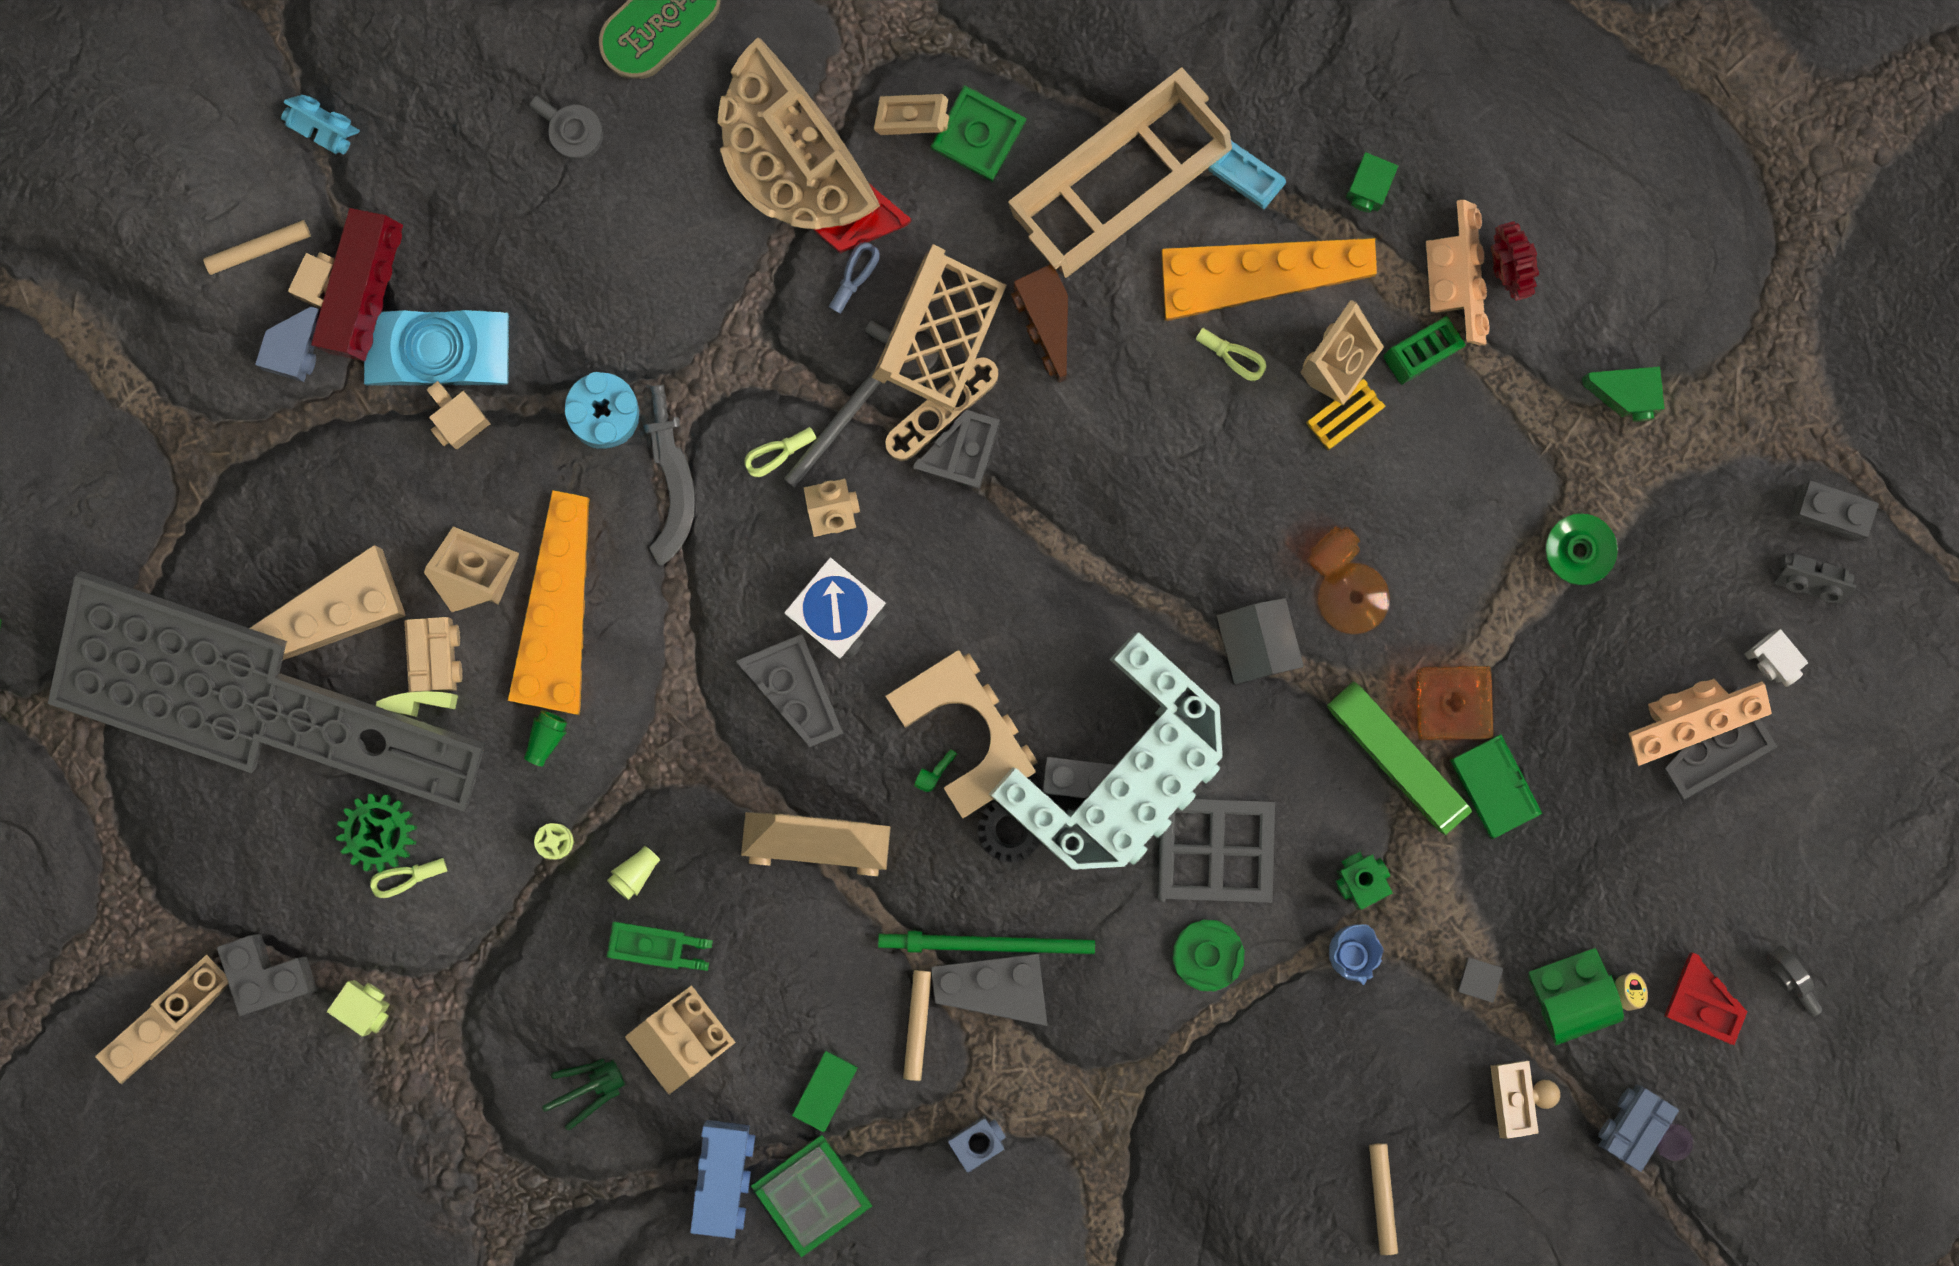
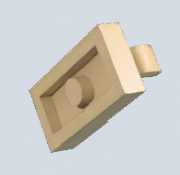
M943 94L880 96L874 130L880 135L947 131L949 115L946 114L948 99Z

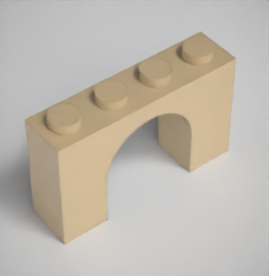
M958 650L886 695V698L905 728L936 708L953 703L967 705L975 709L986 721L990 731V747L986 757L977 767L944 787L945 792L963 819L993 800L989 793L1012 767L1018 769L1028 778L1036 773L1033 765L1038 763L1027 744L1023 747L1019 746L1013 736L1018 733V730L1008 714L1003 717L1000 716L994 706L999 700L990 685L981 686L975 676L980 670L971 655L968 653L962 656Z

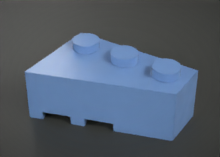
M706 1120L702 1132L703 1142L699 1158V1173L695 1191L691 1233L735 1238L736 1229L743 1230L746 1208L739 1207L741 1193H748L751 1171H744L746 1156L753 1157L755 1135L749 1134L750 1125Z

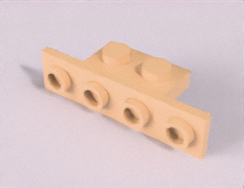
M1457 200L1459 236L1426 241L1431 311L1435 313L1464 309L1466 340L1469 343L1481 346L1486 345V335L1489 333V320L1487 315L1484 314L1483 303L1487 296V287L1481 274V264L1484 263V250L1479 243L1478 229H1481L1482 217L1476 204L1466 200Z
M1715 679L1698 682L1689 689L1676 694L1665 695L1660 700L1648 704L1651 717L1656 723L1628 734L1635 761L1640 766L1771 715L1766 686L1761 681L1728 694Z

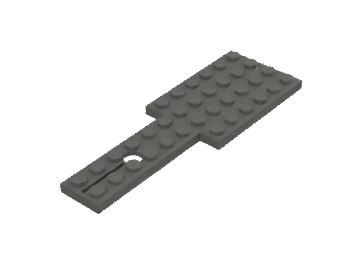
M83 571L75 575L48 704L252 773L257 768L262 743L463 812L468 808L485 743L280 674L287 641ZM374 729L384 736L386 748L381 753H371L366 750L365 743L360 739L361 733L364 730Z

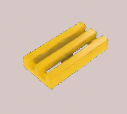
M1365 379L1359 382L1347 400L1360 390L1365 396L1322 429L1317 423L1341 406V403L1333 401L1307 421V425L1328 451L1386 407L1376 397V393L1368 387ZM1368 402L1373 405V408L1331 440L1328 439L1326 436L1328 432Z

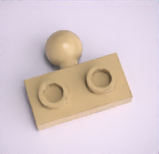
M1529 1061L1491 1065L1500 1138L1508 1139L1538 1134L1535 1104L1543 1109H1550L1557 1105L1560 1100L1559 1087L1550 1080H1541L1532 1087Z

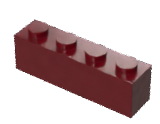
M349 208L312 339V346L329 354L366 361L368 351L373 344V333L377 318L383 308L382 300L386 286L392 276V265L396 250L402 240L403 224L383 214Z

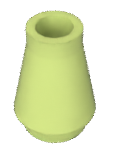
M644 846L635 855L611 871L613 875L607 881L618 893L629 900L634 894L636 896L639 894L660 859L649 848Z

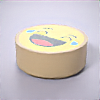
M1629 973L1621 975L1616 979L1615 985L1623 1009L1631 1011L1643 1008L1646 1005L1648 991L1640 975Z

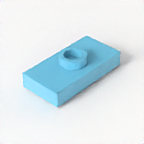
M1231 141L1232 150L1212 164L1208 171L1259 207L1265 209L1286 184V179Z

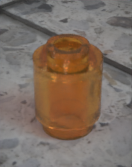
M1335 526L1311 549L1312 554L1307 560L1321 576L1328 579L1332 574L1337 575L1360 552L1357 546L1360 539L1348 527L1345 526L1341 530Z

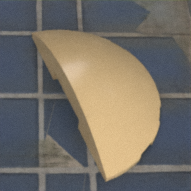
M761 38L755 39L732 68L731 74L733 78L727 94L721 96L718 111V124L722 127L723 147L720 148L725 167L737 189L755 208L765 215L791 224L790 226L804 229L844 226L873 212L880 207L878 200L843 141L807 92Z

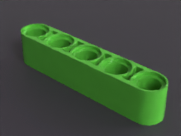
M1351 682L1327 704V708L1441 834L1446 836L1472 812L1462 797L1356 682Z

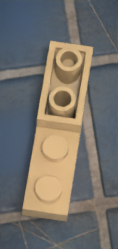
M208 955L204 956L158 997L144 1014L95 1057L120 1084L124 1083L149 1059L152 1060L224 991L229 985L226 974Z

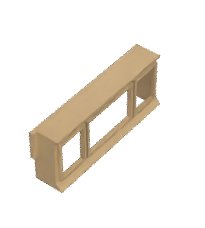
M1182 67L1008 201L1013 217L1028 232L1030 241L1055 270L1057 268L1060 270L1065 279L1232 150L1230 131L1205 104L1209 100L1208 96ZM1179 102L1213 138L1210 143L1183 164H1180L1148 127ZM1139 134L1172 172L1103 225L1071 189V186ZM1059 195L1065 198L1094 232L1065 255L1058 250L1031 218Z

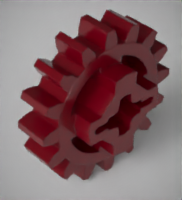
M1515 221L1500 224L1495 228L1496 235H1493L1496 244L1491 246L1494 274L1496 278H1500L1506 291L1509 290L1511 299L1514 298L1517 301L1532 297L1535 294L1534 287H1537L1534 278L1539 276L1536 248L1533 243H1529L1524 230L1521 231L1519 223L1515 224Z

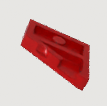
M869 184L880 207L865 217L847 225L813 229V231L841 254L855 248L862 242H870L908 226L911 218Z
M1690 952L1664 1017L1730 1045H1735L1747 1011L1737 999L1732 997L1720 979L1715 977L1706 967L1700 956Z

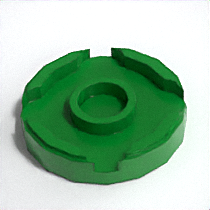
M1200 920L1189 924L1179 933L1173 945L1172 961L1177 974L1187 985L1199 991L1214 992L1227 987L1238 978L1244 965L1245 951L1240 937L1230 926L1217 920Z

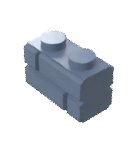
M1635 1085L1633 1090L1627 1088L1620 1097L1617 1106L1621 1109L1614 1121L1608 1119L1602 1126L1598 1135L1602 1140L1598 1146L1635 1170L1642 1172L1679 1110L1646 1088Z

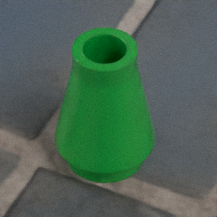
M541 710L539 716L534 717L524 759L534 765L543 767L547 758L567 733L565 727L568 722L556 714Z

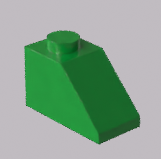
M1660 367L1592 372L1582 378V385L1619 416H1632L1633 422L1654 420V414L1665 409Z

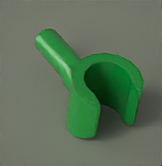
M950 749L935 766L933 773L922 768L914 786L925 792L933 791L939 777L957 756V753Z

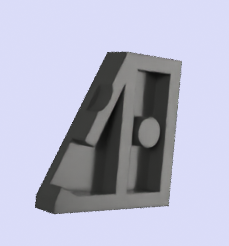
M965 410L954 421L951 428L935 441V444L928 452L915 462L913 469L980 490L999 429L1000 420Z

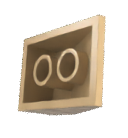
M1350 300L1336 322L1328 326L1323 335L1322 342L1315 352L1307 356L1303 369L1300 372L1310 387L1343 405L1384 348L1357 303Z

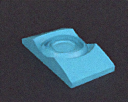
M468 310L450 312H381L374 329L372 347L368 351L366 361H364V384L433 385L438 381L442 385H508L509 314Z

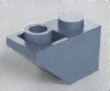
M309 307L266 330L255 365L263 371L304 382L306 374L310 375L313 372L316 363V354H313L315 347L311 343L320 310Z

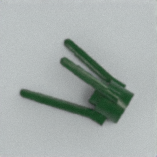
M604 1058L590 1064L553 1072L551 1078L558 1079L594 1071V1073L588 1075L591 1082L544 1104L542 1110L547 1112L592 1090H595L597 1095L604 1092L603 1095L565 1125L566 1130L574 1128L609 1099L620 1095L618 1089L626 1086L614 1059L606 1063Z

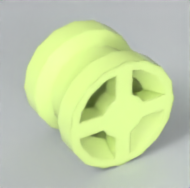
M551 823L544 825L537 831L534 843L537 852L544 858L561 859L570 853L574 840L571 831L567 827Z

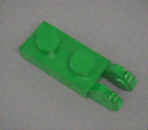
M613 921L607 958L674 969L685 967L708 971L709 962L696 958H681L683 944L707 949L712 948L713 940L685 936L683 932Z

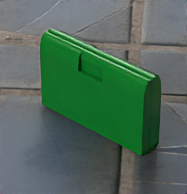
M1502 734L1449 760L1490 839H1494L1542 814Z

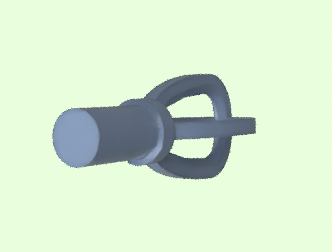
M862 242L854 248L845 268L844 280H841V286L831 301L829 308L841 314L853 292L855 293L857 287L873 272L879 261V251L875 246ZM864 250H870L872 252L870 261L861 274L854 281H851L853 269L861 253Z

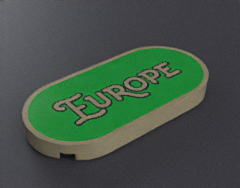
M721 0L626 1L607 19L601 29L599 49L605 64L613 73L623 78L643 79L653 76L715 19L720 10Z

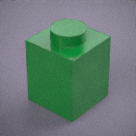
M1365 152L1345 199L1352 201L1351 205L1360 211L1371 213L1374 210L1378 212L1384 203L1398 165Z

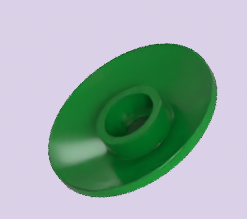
M1573 514L1560 520L1551 529L1546 540L1545 551L1550 568L1559 578L1575 585H1588L1603 579L1612 570L1617 559L1618 547L1613 531L1603 520L1589 514ZM1576 544L1582 545L1585 549L1582 557H1577L1573 553V547Z

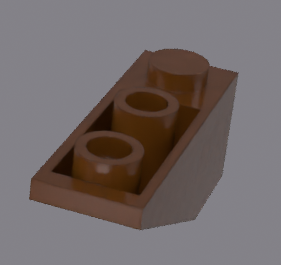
M1050 264L1014 281L1013 289L1015 292L1011 293L1010 296L1018 313L1024 311L1030 322L1025 327L1034 345L1040 343L1045 353V356L1041 357V361L1049 377L1055 375L1060 383L1066 379L1068 294L1057 271Z

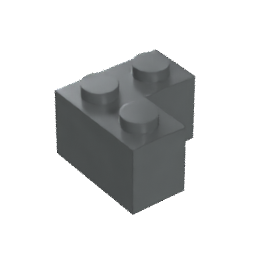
M261 934L251 935L217 947L239 1017L318 991L307 957L296 958L272 967Z

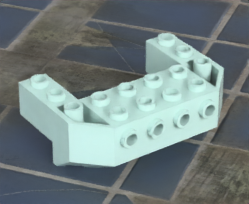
M1139 632L1133 633L1112 656L1110 661L1161 706L1155 712L1159 718L1075 812L1069 809L1064 812L1014 767L989 793L993 799L1037 837L1044 846L1072 869L1125 867L1128 862L1134 865L1147 851L1144 844L1153 835L1157 838L1161 836L1172 823L1168 819L1177 808L1181 811L1184 810L1195 798L1196 794L1193 792L1195 787L1201 781L1205 784L1208 783L1220 769L1217 765L1222 758L1220 706Z

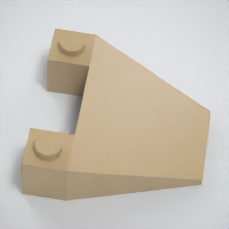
M746 812L741 856H750L749 864L770 866L771 859L852 866L857 867V874L878 876L879 869H887L891 827L848 821Z

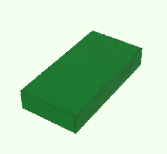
M826 1050L792 1116L825 1132L858 1067Z

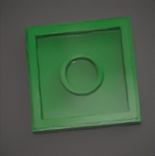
M964 85L948 114L947 131L938 132L930 148L993 182L1026 123V118Z

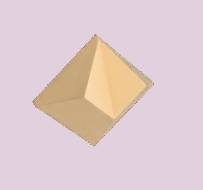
M452 527L425 567L424 573L451 612L486 601L499 605L519 553Z

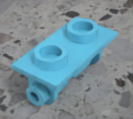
M307 95L292 97L284 101L286 105L292 107H287L281 116V119L286 122L285 125L307 138L311 136L314 127L317 128L318 133L314 142L334 154L338 152L345 154L350 146V142L346 138L358 134L360 131L350 125L351 121L347 117L336 112L329 113L319 107L320 103Z

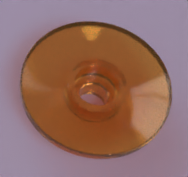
M1348 563L1333 569L1324 578L1319 589L1318 603L1324 619L1334 629L1347 634H1362L1374 629L1385 618L1389 609L1390 594L1384 578L1375 569L1360 563ZM1352 591H1358L1362 595L1360 604H1353L1350 601L1349 595Z

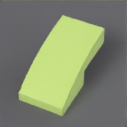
M431 691L409 692L379 700L376 706L395 713L417 717L420 703L455 710L458 695Z

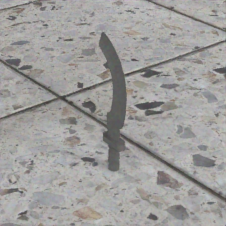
M655 385L650 387L655 423L646 424L644 427L645 434H652L654 462L660 463L669 491L670 504L666 524L649 549L657 564L663 566L678 552L689 534L694 518L695 494L686 457L682 449L675 447L673 429L680 427L679 417H674L673 421H669L667 402L665 401L664 385Z

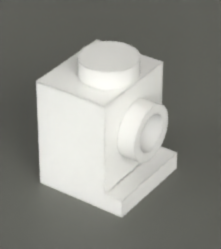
M1781 629L1770 632L1744 654L1748 659L1757 658L1760 663L1757 666L1770 681L1774 679L1777 683L1782 682L1785 687L1796 682L1803 675L1800 669L1808 664V661Z

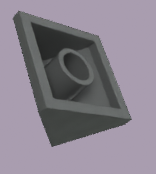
M1286 598L1249 605L1216 616L1234 685L1304 667Z

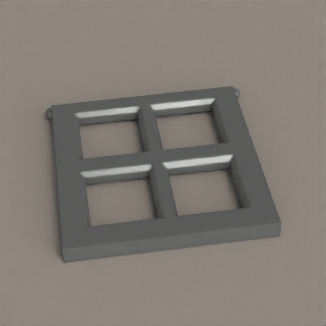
M1193 799L1184 810L1181 811L1177 808L1168 819L1172 823L1160 836L1158 899L1160 902L1164 903L1166 899L1273 903L1275 802ZM1175 813L1210 814L1209 845L1174 844ZM1225 814L1260 815L1259 847L1224 846ZM1174 854L1209 855L1208 886L1173 885ZM1224 855L1259 856L1258 888L1223 887Z

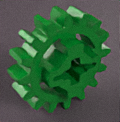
M369 794L367 804L360 798L355 799L357 809L345 808L343 811L349 817L348 820L338 821L337 823L339 827L345 829V833L337 836L336 839L338 841H346L347 844L340 852L342 855L350 853L354 855L350 862L352 865H357L363 861V871H371L373 865L376 864L378 872H383L386 870L387 862L393 868H397L400 866L397 859L398 856L409 858L410 853L405 849L406 845H415L417 842L409 837V832L417 830V826L408 825L407 820L413 816V813L410 811L402 813L400 811L404 804L402 801H396L393 805H390V795H383L380 802H378L375 794ZM372 809L386 810L392 816L381 819ZM359 820L361 823L358 835L354 837V828ZM373 825L375 827H383L384 831L380 834L381 841L379 839H371L370 835L374 832ZM400 829V838L395 847L393 843L394 835ZM372 847L382 857H371L361 850Z

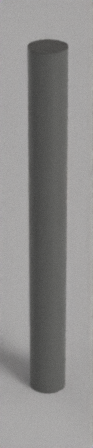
M873 369L786 475L784 480L795 488L879 386L881 382L872 378L875 369Z

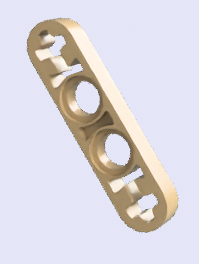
M984 357L975 359L967 377V382L969 383L975 378L976 372L974 369L978 366L982 370L987 367L991 370L988 376L990 381L987 383L984 380L978 381L973 386V389L978 391L974 396L965 384L962 391L966 395V400L962 406L955 407L951 411L927 399L892 429L885 441L889 456L898 461H906L912 458L953 423L965 410H968L995 386L998 379V368L995 363ZM949 380L937 392L945 396L948 390L953 388L951 381ZM926 411L934 412L939 418L938 426L930 431L923 430L918 424L919 416ZM912 423L916 433L924 437V439L918 442L916 436H914L908 442L910 449L908 452L905 453L901 449L895 452L893 450L895 446L894 438L899 436L901 439H904L908 436L911 430L906 428V426Z

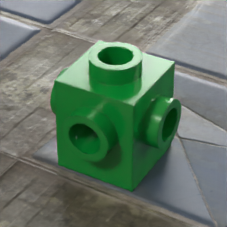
M1360 851L1341 861L1344 867L1336 871L1340 879L1336 880L1335 883L1342 897L1345 900L1351 898L1357 910H1362L1393 894L1386 881L1390 874L1381 858L1375 860L1373 854L1363 857ZM1361 873H1364L1367 878L1364 885H1361L1359 882Z

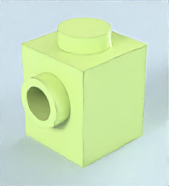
M352 980L346 983L327 1012L363 1037L369 1035L371 1031L377 1033L389 1017L385 1011L390 1004L383 1000L385 994L375 986L367 983L364 987L357 981Z

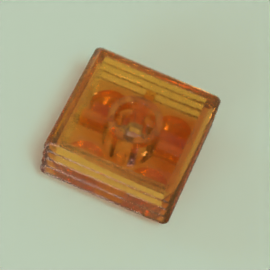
M1490 666L1421 667L1416 670L1418 738L1420 740L1488 739L1493 737L1492 674ZM1452 693L1456 694V699L1463 701V706L1457 708L1456 713H1453L1452 708L1446 705V700L1451 699Z

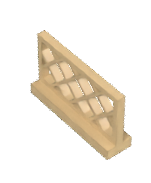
M932 244L924 255L872 378L884 384L888 380L952 411L956 406L1006 285L945 256L946 250ZM944 268L958 273L962 285L946 290L941 278ZM983 285L995 291L991 302L978 305L972 288ZM936 287H938L939 293L934 294ZM965 291L972 308L956 313L949 296ZM942 298L949 316L933 321L928 305L930 302ZM987 309L986 314H985V316L983 317L981 311ZM975 314L980 328L978 332L965 336L959 318ZM923 317H924L925 320H926V323L920 325V324H921V321H922V319H923ZM952 321L959 339L943 344L936 326ZM929 329L936 346L920 351L915 335L917 332ZM974 340L972 347L970 348L968 341ZM961 344L967 357L966 361L963 364L952 367L945 349ZM911 347L913 354L907 356ZM939 352L945 370L929 374L923 357ZM916 359L923 377L911 380L900 375L899 372L903 363ZM961 370V373L957 379L955 372ZM948 375L954 388L950 398L938 393L932 380Z

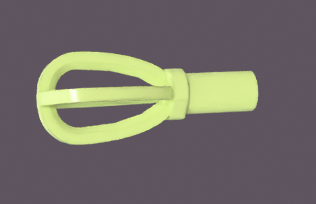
M1202 328L1196 337L1198 342L1215 351L1219 357H1223L1224 361L1236 373L1247 380H1258L1266 370V363L1263 357L1249 348L1238 344H1230L1205 328ZM1228 351L1236 352L1256 362L1259 365V370L1257 372L1248 371L1231 358Z
M808 427L790 438L786 437L782 441L770 442L759 446L746 455L745 467L752 476L762 477L781 465L794 451L816 440V436L811 427ZM783 448L784 451L771 462L760 468L752 467L751 462L755 458Z
M444 858L420 866L418 864L414 865L412 868L400 867L379 872L371 878L370 886L376 897L389 898L406 891L417 882L423 881V879L447 872L448 870ZM412 874V878L407 882L387 891H380L377 887L378 882L384 878Z

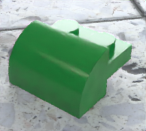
M1596 948L1528 972L1529 981L1542 1008L1541 1014L1555 1046L1623 1021V1008L1612 976H1608Z

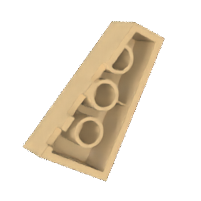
M374 545L250 629L287 641L283 660L405 617L406 614L383 549Z

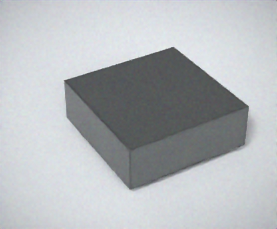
M1467 957L1457 992L1493 1003L1504 968Z

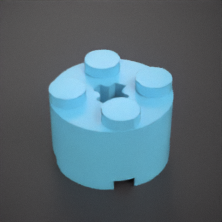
M593 372L578 380L570 389L565 402V415L573 433L581 442L596 449H605L621 445L633 435L639 422V406L634 392L624 380L613 374ZM605 404H608L611 414L608 417L601 415L599 418H596L595 407L598 405L603 407Z

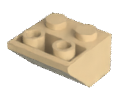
M692 985L625 1036L668 1094L672 1093L736 1043Z

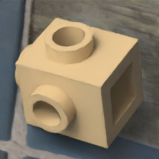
M846 479L826 481L822 484L804 487L814 537L830 533H840L844 530L856 528L853 514L860 512L856 491L848 492Z

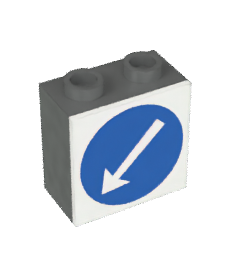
M830 558L786 610L785 615L842 661L845 656L852 659L864 645L860 638L869 628L875 631L887 617V614L883 612L887 605Z

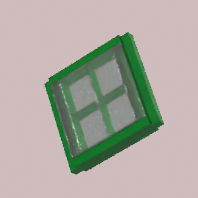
M820 1135L751 1185L758 1198L801 1258L873 1206L823 1135Z

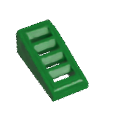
M1445 316L1391 347L1383 357L1398 382L1403 385L1461 350L1466 344L1448 316ZM1436 331H1440L1450 347L1445 349L1436 335ZM1425 338L1428 339L1429 343L1437 353L1436 355H1433V353L1425 343ZM1412 346H1415L1424 362H1420L1412 350Z

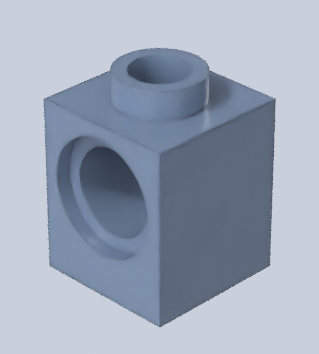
M984 1115L948 1138V1143L968 1173L1003 1151L1004 1145L1001 1141L1006 1136L995 1119L989 1122ZM981 1132L989 1137L990 1144L987 1149L978 1152L969 1146V1138L974 1133Z

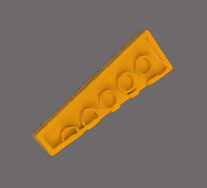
M1375 238L1162 249L1161 251L1165 321L1207 313L1220 308L1235 307L1257 300L1272 299L1294 292L1309 291L1317 287L1332 286L1369 278L1377 274Z
M552 491L508 701L576 715L580 714L583 615L585 612L584 591L589 518L588 497Z

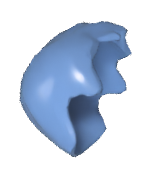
M1354 924L1341 928L1336 932L1329 945V960L1335 971L1346 979L1360 982L1362 985H1365L1367 979L1373 977L1372 970L1377 968L1382 961L1383 947L1377 939L1375 931L1368 925Z

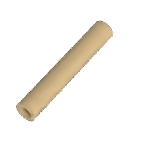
M302 220L203 258L208 273L212 275L309 238L311 234L306 222Z
M914 970L903 1075V1079L921 1081L932 975L930 971Z
M1387 1143L1369 1145L1379 1251L1380 1255L1398 1254Z

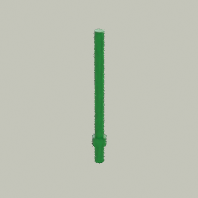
M908 931V934L879 933L878 948L907 949V952L922 953V949L1095 954V940L922 935V931Z

